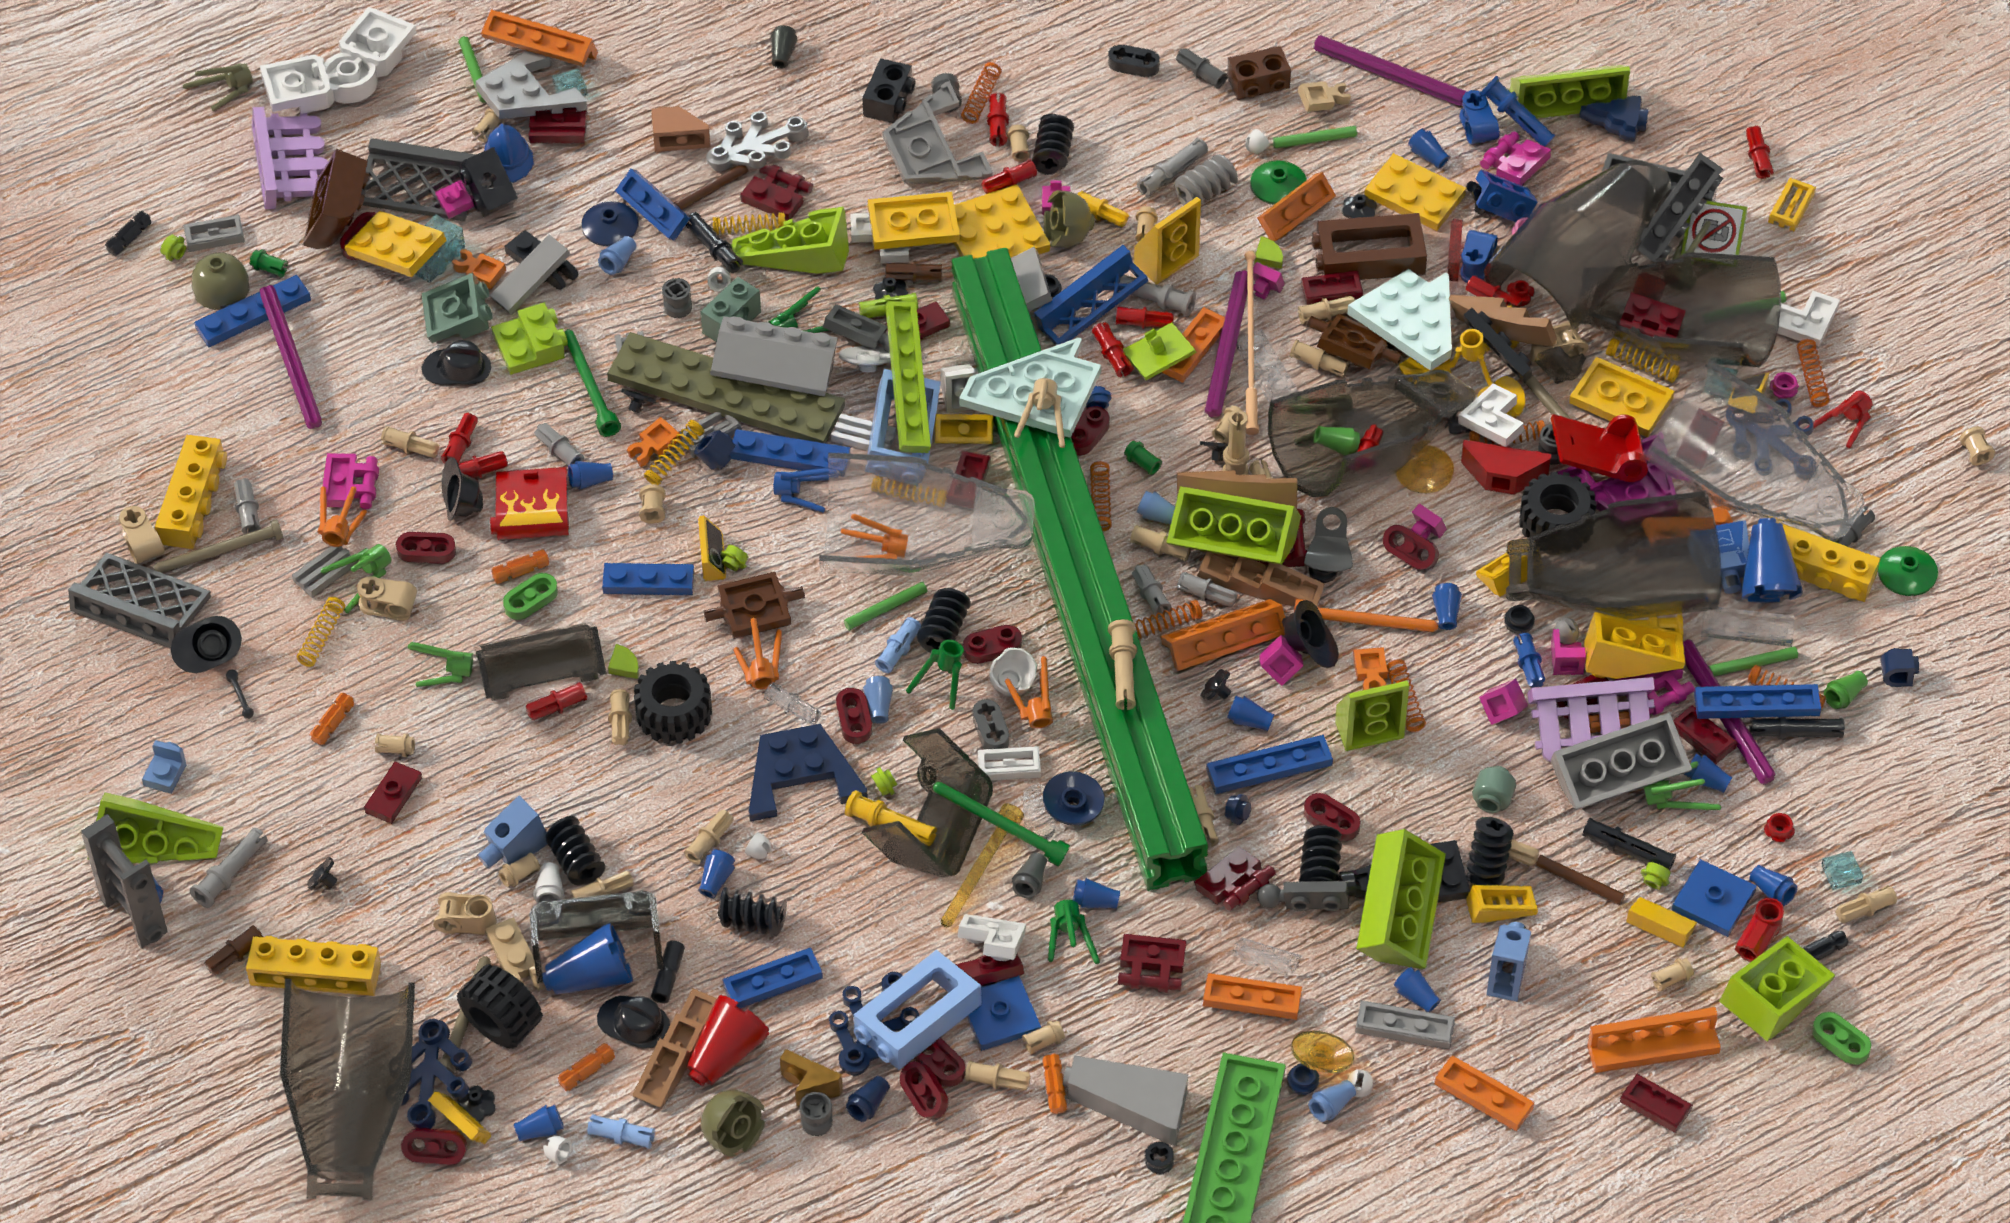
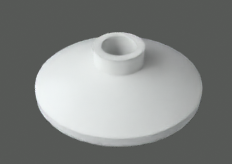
M865 346L849 347L839 352L840 359L858 365L859 370L862 372L877 371V366L891 362L890 352H886L884 347L879 346L875 350Z

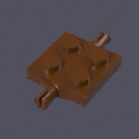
M1337 314L1334 320L1329 322L1311 316L1307 323V327L1322 333L1317 344L1318 348L1325 350L1331 356H1339L1351 361L1357 367L1370 370L1374 363L1381 358L1395 365L1401 359V353L1386 348L1389 343L1363 324L1343 315Z
M771 572L717 585L721 600L720 607L703 610L706 623L724 618V621L730 627L733 639L752 635V618L757 620L759 633L791 625L788 602L805 599L803 586L785 590L779 583L776 572Z

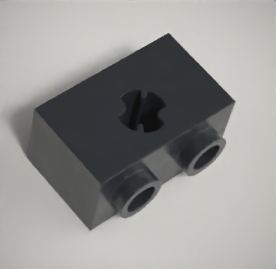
M494 147L463 160L459 165L460 170L458 173L460 179L465 186H469L473 194L471 199L473 200L474 208L476 211H481L483 217L513 204L518 199ZM484 178L485 181L489 179L491 182V185L488 188L487 185L483 187L481 184V181Z

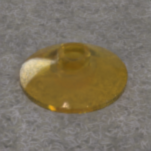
M1416 445L1404 450L1398 456L1395 463V474L1399 482L1411 491L1434 493L1442 490L1451 482L1454 474V465L1449 455L1443 450L1431 445Z
M1323 1031L1302 1032L1294 1037L1291 1044L1293 1056L1301 1064L1315 1071L1324 1073L1343 1072L1349 1069L1354 1061V1051L1351 1046L1340 1037Z

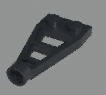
M1457 841L1431 843L1430 845L1446 854L1437 903L1466 899L1470 888ZM1371 865L1358 870L1339 872L1338 881H1347L1349 896L1366 897Z

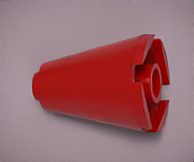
M719 995L715 1000L687 1065V1068L691 1071L688 1076L701 1086H704L706 1083L709 1085L716 1083L767 1039V1036L770 1034L768 1026L749 1009L744 1011L736 1007L738 1002L725 995Z

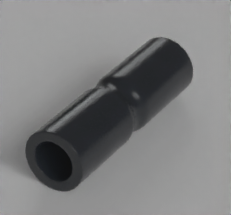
M671 940L666 944L660 964V971L657 974L651 993V998L655 1002L662 1004L669 1002L676 980V973L679 970L685 946L681 942Z

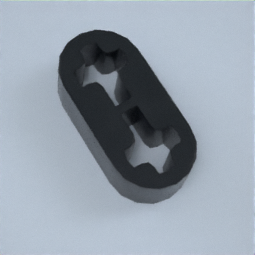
M1119 44L1110 48L1108 52V65L1116 72L1152 77L1159 72L1160 57L1158 53L1150 49Z

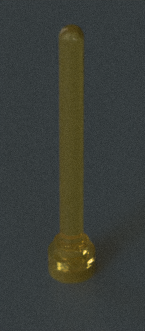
M1004 803L998 812L1019 825L1024 818V813L1018 807L1009 803ZM996 827L941 918V925L943 927L949 928L952 926L1008 832Z

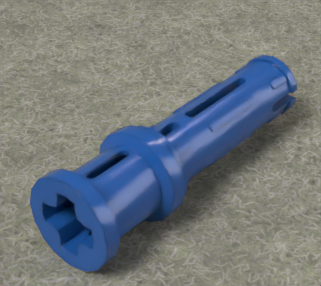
M1496 75L1479 94L1487 96L1497 106L1499 113L1506 112L1534 140L1545 147L1555 134L1517 100V94L1514 91L1510 92L1499 82L1500 78Z

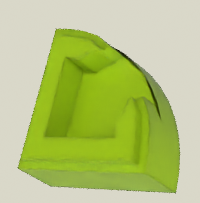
M1261 236L1254 264L1258 262L1265 266L1282 269L1283 253L1280 247L1271 239Z
M616 644L608 666L609 674L638 679V661L633 652L622 645Z

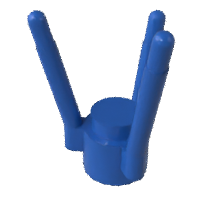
M838 468L776 472L773 484L774 495H781V502L794 503L823 513L825 512V507L794 497L793 495L794 493L799 494L800 482L838 479V474H833L838 472Z

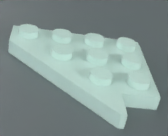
M1407 269L1348 305V315L1430 371L1451 358L1449 274L1444 273L1431 282H1427Z
M1075 338L970 376L959 398V404L965 408L1019 423L1027 405L1029 394L1033 393L1035 381L1040 378H1049L1056 382L1058 386L1057 395L1061 396L1060 407L1064 436L1071 438L1101 374V365L1077 358L1082 348V338ZM1034 404L1025 425L1057 434L1054 406H1051L1049 409L1037 410Z

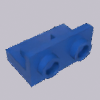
M1480 169L1475 178L1482 188V193L1476 202L1478 208L1513 222H1517L1521 218H1529L1538 203L1529 188Z

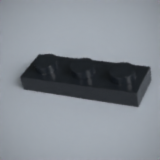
M1470 308L1463 315L1465 323L1471 329H1477L1482 333L1485 344L1523 383H1526L1533 376L1530 368L1532 362L1524 353L1519 352L1517 354L1510 347L1512 342L1502 331L1497 334L1491 327L1492 321L1483 311L1477 313L1473 308Z

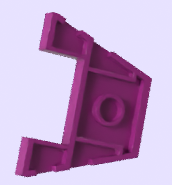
M1659 433L1641 440L1648 465V473L1640 481L1626 482L1611 477L1596 483L1587 470L1572 466L1557 473L1559 475H1563V472L1570 473V477H1580L1581 483L1587 482L1590 485V491L1595 493L1596 509L1624 529L1642 523L1644 517L1662 515L1677 509L1678 500L1671 473L1668 470L1666 453L1663 451L1662 438Z

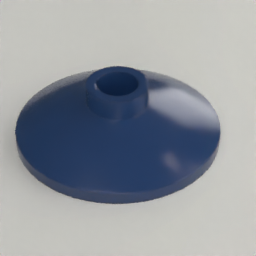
M616 201L596 204L582 218V231L585 237L592 243L600 246L609 247L625 236L632 238L638 229V217L635 211L630 206Z
M1074 771L1063 772L1051 778L1046 784L1043 791V804L1046 811L1055 820L1067 825H1083L1093 821L1101 813L1104 806V792L1100 784L1087 774ZM1074 802V803H1076L1077 805H1071V804H1068V803Z

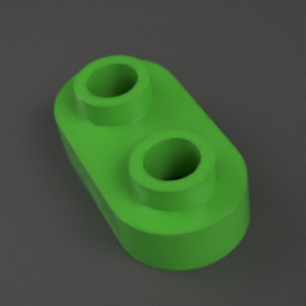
M538 573L509 591L503 598L505 614L511 619L522 620L552 602L558 595L556 579L550 574Z
M1824 1012L1815 1018L1812 1034L1817 1042L1848 1064L1858 1065L1868 1059L1871 1051V1041L1867 1035L1833 1012ZM1829 1030L1833 1034H1826L1824 1031ZM1849 1049H1855L1858 1053L1851 1052Z

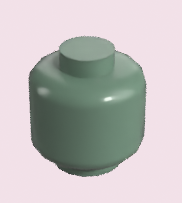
M1504 767L1484 768L1479 772L1472 791L1473 799L1477 806L1485 812L1497 813L1509 807L1516 789V780Z

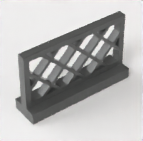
M371 138L368 145L369 156L366 172L369 173V179L361 194L365 195L366 190L375 185L379 187L382 193L374 198L365 197L363 206L449 219L436 197L435 190L446 184H453L452 181L460 177L458 171L462 161L477 154ZM375 163L386 164L389 170L377 177L372 171ZM405 168H413L416 174L403 181L398 172ZM432 172H439L444 178L430 185L425 176ZM394 175L399 184L386 191L381 182ZM421 179L426 188L413 195L408 186ZM464 186L471 197L473 194L469 186ZM403 189L409 196V198L402 202L393 201L391 198L392 195ZM430 193L437 201L430 206H421L418 200ZM468 210L450 219L465 221Z
M107 552L80 584L74 582L68 589L70 611L171 648L175 635L190 624L211 598L210 590ZM108 565L115 566L121 570L109 574L104 573ZM142 576L147 581L131 584L129 578ZM125 580L126 585L109 587L108 582ZM104 584L105 590L97 591L90 587ZM166 585L173 589L172 591L157 594L155 587ZM146 589L151 590L152 595L136 598L134 593ZM129 593L131 599L124 601L114 596ZM189 595L198 597L196 601L183 603L181 597ZM176 598L178 605L162 608L160 602ZM156 603L157 609L148 610L140 606ZM177 613H182L183 615L180 621L167 617Z

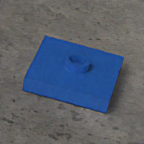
M1700 859L1672 904L1671 910L1728 937L1756 892L1757 886Z
M1020 976L981 987L982 1005L967 1016L981 1051L1022 1039V1035H1027L1041 1028Z

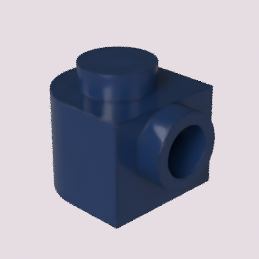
M718 430L704 435L695 448L694 454L711 470L715 468L722 469L731 460L730 453L736 445L729 435Z
M1893 648L1884 653L1880 658L1883 681L1886 685L1891 687L1913 686L1914 674H1919L1918 656H1913L1912 649Z

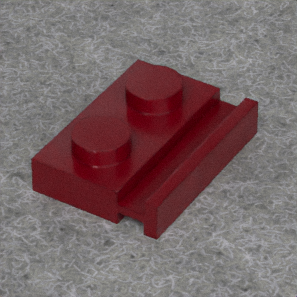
M576 107L563 108V113L552 114L550 110L535 111V116H530L529 143H585L587 110L577 111Z

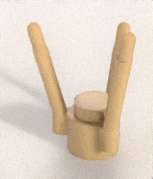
M1040 378L1035 381L1033 393L1029 394L1027 405L1018 423L1014 437H1020L1034 404L1037 410L1049 409L1051 406H1054L1059 446L1064 448L1065 437L1060 407L1061 396L1057 395L1058 386L1052 379Z

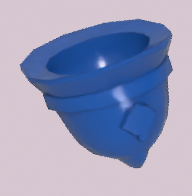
M501 123L490 133L484 151L495 148L511 183H515L526 177L533 167V152L517 129Z

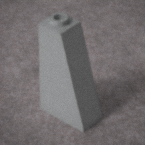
M1074 1055L1072 1067L1065 1068L1063 1086H1068L1069 1100L1167 1144L1176 1146L1188 1091V1074Z

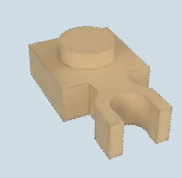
M1326 81L1300 84L1298 89L1307 112L1331 110L1334 103L1340 105L1349 104L1351 99L1350 94H1341L1346 89V83H1339L1334 87H1328Z

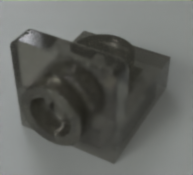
M1560 346L1538 353L1535 362L1556 384L1567 380L1572 381L1576 379L1582 372V366L1586 357L1582 353L1569 357Z

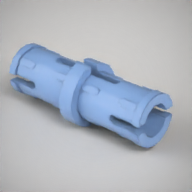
M907 617L897 633L889 637L887 647L879 658L875 660V665L879 670L884 673H890L901 656L909 652L910 644L921 628L919 621L912 617Z
M595 1114L591 1115L590 1120L592 1122L589 1121L587 1127L588 1135L613 1139L614 1143L620 1145L626 1142L648 1149L652 1147L650 1141H654L655 1128L630 1124L627 1122V1119L623 1118L617 1121Z

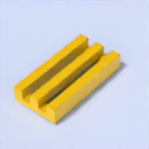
M1789 178L1769 215L1768 223L1774 224L1776 221L1779 222V227L1784 228L1787 225L1790 226V231L1795 232L1815 195L1816 187ZM1793 187H1797L1798 189L1785 213L1780 215L1779 213ZM1804 190L1807 191L1793 219H1791L1790 216Z
M434 1092L428 1101L471 1140L485 1145L492 1136L484 1126L449 1095Z

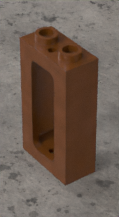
M1419 213L1317 221V233H1312L1313 250H1318L1319 254L1315 256L1317 272L1322 271V275L1358 271L1360 280L1392 278L1407 269L1417 275H1426L1427 252ZM1407 237L1409 247L1336 252L1333 248V242Z

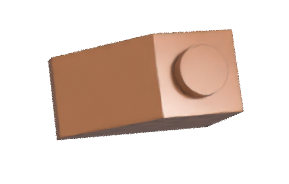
M680 106L651 108L655 152L711 148L709 125Z

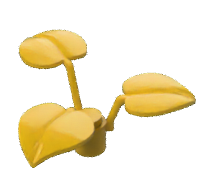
M1477 329L1465 330L1460 336L1461 347H1456V354L1453 360L1450 362L1449 359L1431 371L1411 357L1399 364L1401 372L1410 382L1422 388L1436 389L1445 386L1451 381L1452 373L1450 368L1456 366L1462 355L1470 362L1479 361L1485 380L1489 385L1482 388L1477 397L1493 384L1484 360V354L1490 348L1485 344L1482 333ZM1511 340L1512 345L1510 347L1514 349L1519 342ZM1509 376L1500 377L1494 384L1517 395V404L1506 413L1516 418L1522 414L1525 408L1524 390L1514 378Z

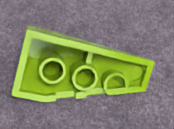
M844 207L815 210L808 213L809 218L794 223L792 219L783 222L784 226L769 231L764 228L733 239L732 250L743 260V265L815 274L843 271L849 253Z
M104 793L100 801L96 821L107 814L115 822L122 851L132 864L141 863L144 860H147L149 863H158V861L169 860L185 861L217 858L223 826L140 800Z

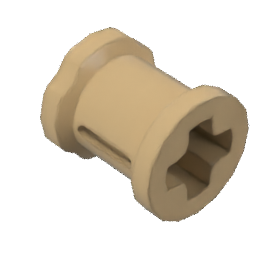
M1979 426L1967 429L1959 438L1960 443L1966 446L1970 454L1969 460L1971 464L1975 466L1986 464L1995 456L1994 448L1989 446L1985 439L1984 429Z
M649 484L640 489L639 498L642 500V508L639 510V516L641 521L653 524L660 523L665 519L663 500L666 497V492L663 487Z

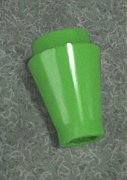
M1318 426L1314 433V442L1343 456L1348 454L1354 455L1359 446L1360 434L1350 427Z
M1855 671L1850 675L1829 682L1824 690L1826 702L1834 709L1848 707L1859 692L1867 686V677L1861 671Z

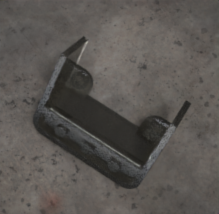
M592 622L473 646L485 698H491V701L508 698V692L521 687L569 677H580L581 682L599 679L598 673L600 675L607 674L598 629Z
M940 728L905 735L903 741L922 759L917 770V778L922 788L928 792L917 820L936 827L937 832L933 833L937 834L931 846H927L921 843L900 821L864 828L862 834L895 864L943 878L954 876L959 873L982 818L936 794L933 791V785L936 782H942L987 807L993 793L991 779Z
M638 890L635 892L542 901L533 906L530 910V924L537 983H543L541 940L590 935L611 923V926L613 925L616 932L653 928L657 969H664L658 908L654 894Z

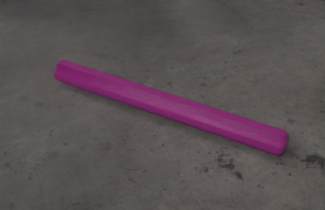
M1319 35L1315 40L1314 49L1318 52L1452 104L1462 106V98L1466 93L1463 89L1323 35Z
M1245 270L1237 271L1233 279L1204 410L1210 418L1219 417L1222 414L1248 295L1247 271Z
M272 285L262 287L260 289V296L306 426L309 429L318 428L322 425V418L275 287Z
M1690 639L1683 641L1685 664L1699 687L1720 686L1693 641ZM1720 718L1730 736L1737 741L1736 746L1758 781L1763 785L1772 782L1775 779V771L1742 719Z

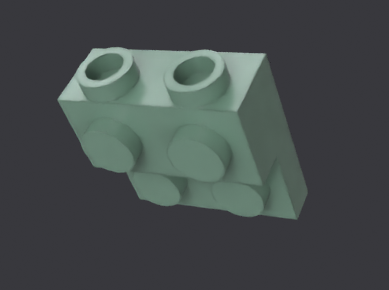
M470 273L422 293L427 338L432 343H435L458 333L463 339L488 330V321L493 319L490 307L485 303V299L490 297L486 284L483 281L480 282L473 273Z

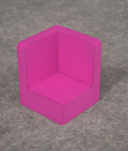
M1553 629L1551 639L1553 675H1584L1585 647H1582L1581 642H1574L1572 644L1560 643L1559 629Z
M1282 635L1259 655L1260 666L1281 686L1303 667L1302 655L1294 650Z
M1516 678L1489 689L1479 697L1491 725L1517 715L1528 707V703Z

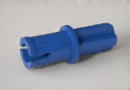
M1521 633L1519 635L1522 643H1520L1518 636L1513 639L1519 655L1518 665L1523 669L1529 687H1542L1545 681L1540 664L1542 657L1536 652L1532 635Z

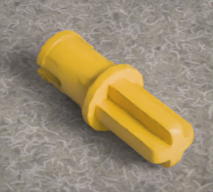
M1080 191L1077 194L1086 200L1091 214L1094 215L1096 220L1102 218L1120 227L1126 225L1129 214L1109 205L1107 199L1101 200L1084 191Z

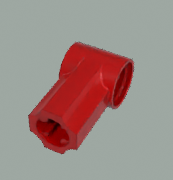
M1765 898L1757 904L1755 914L1735 946V951L1739 953L1742 959L1752 962L1766 952L1773 938L1780 933L1784 907L1778 900ZM1764 916H1769V917H1772V918H1774V919H1773V920H1768V919H1765Z

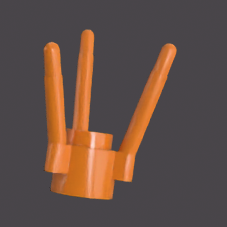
M322 486L320 489V525L317 533L321 534L322 540L330 546L340 547L343 544L348 545L351 535L367 514V510L363 509L349 527L346 517L357 488L355 486L351 487L340 516L335 515L328 520L326 487Z
M852 514L851 519L887 534H884L883 537L844 528L840 531L844 535L882 543L881 551L887 552V554L852 557L850 559L852 563L877 561L896 563L897 557L905 558L908 535L901 534L902 530L893 529L865 517Z
M752 618L751 626L756 659L748 667L739 648L735 647L733 651L745 674L746 684H751L755 689L763 690L772 687L775 684V680H779L778 666L782 630L777 629L771 664L768 659L763 658L757 620Z
M1046 656L1041 657V670L1039 672L1041 697L1029 700L1027 707L1024 706L1009 678L1005 680L1009 692L1020 711L1021 720H1028L1029 726L1037 729L1047 727L1053 723L1049 700Z

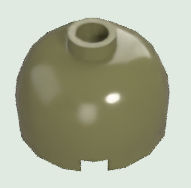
M1060 190L1054 191L1048 199V202L1052 203L1051 210L1045 211L1044 233L1049 241L1052 240L1051 247L1070 248L1076 246L1093 229L1094 215L1091 214L1086 200L1076 193Z
M227 253L207 255L197 263L192 272L194 296L197 302L206 308L221 310L220 306L232 305L245 299L249 293V276L243 263L233 255Z
M736 1089L721 1091L712 1097L702 1113L700 1124L704 1138L714 1149L730 1157L736 1156L734 1153H737L741 1148L744 1152L748 1151L757 1142L764 1129L765 1121L761 1119V1110L765 1112L763 1104L756 1097Z

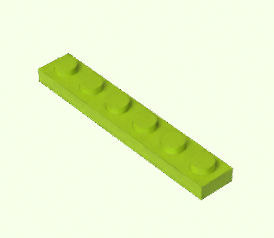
M888 301L886 305V318L900 452L929 453L931 442L916 302Z

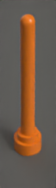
M1303 599L1295 600V608L1300 601H1303ZM1317 607L1323 620L1426 632H1435L1438 629V623L1434 620Z

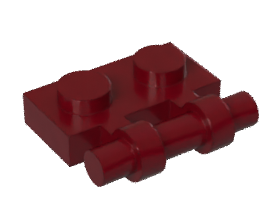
M766 164L759 169V173L767 177L761 179L754 176L740 194L741 202L771 215L774 213L776 217H778V213L784 212L785 221L792 219L804 204L803 196L798 193L803 191L809 194L813 189V183L806 181L805 177L799 174L792 175L784 172L780 166ZM778 182H782V183L787 184V185H789V186L785 189V188H783V187H781V186H778V185H776V184H777Z
M1631 292L1618 330L1627 332L1628 336L1633 338L1639 336L1651 340L1654 345L1660 347L1663 344L1673 348L1686 310Z
M1238 846L1194 883L1196 891L1217 905L1223 901L1224 907L1228 911H1232L1235 907H1241L1248 902L1249 896L1257 889L1259 890L1260 887L1268 884L1269 880L1276 875V872L1270 865L1262 869L1259 859Z
M1124 934L1120 967L1132 968L1131 973L1119 972L1118 985L1130 986V989L1140 990V987L1154 988L1162 993H1168V990L1181 991L1182 979L1170 978V972L1183 973L1186 940ZM1142 969L1160 971V976L1141 975Z

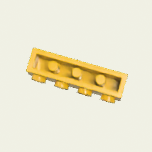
M186 435L155 524V530L163 545L194 549L197 538L202 537L204 516L210 513L211 496L213 492L218 490L220 469H224L227 463V452L223 451L221 439Z
M1782 524L1800 580L1812 583L1822 589L1840 593L1850 599L1866 601L1876 579L1881 558Z
M274 936L253 937L246 971L251 986L375 996L381 961L378 947H372L367 944L347 945L335 941L323 943L311 942L306 939L288 940L278 939Z

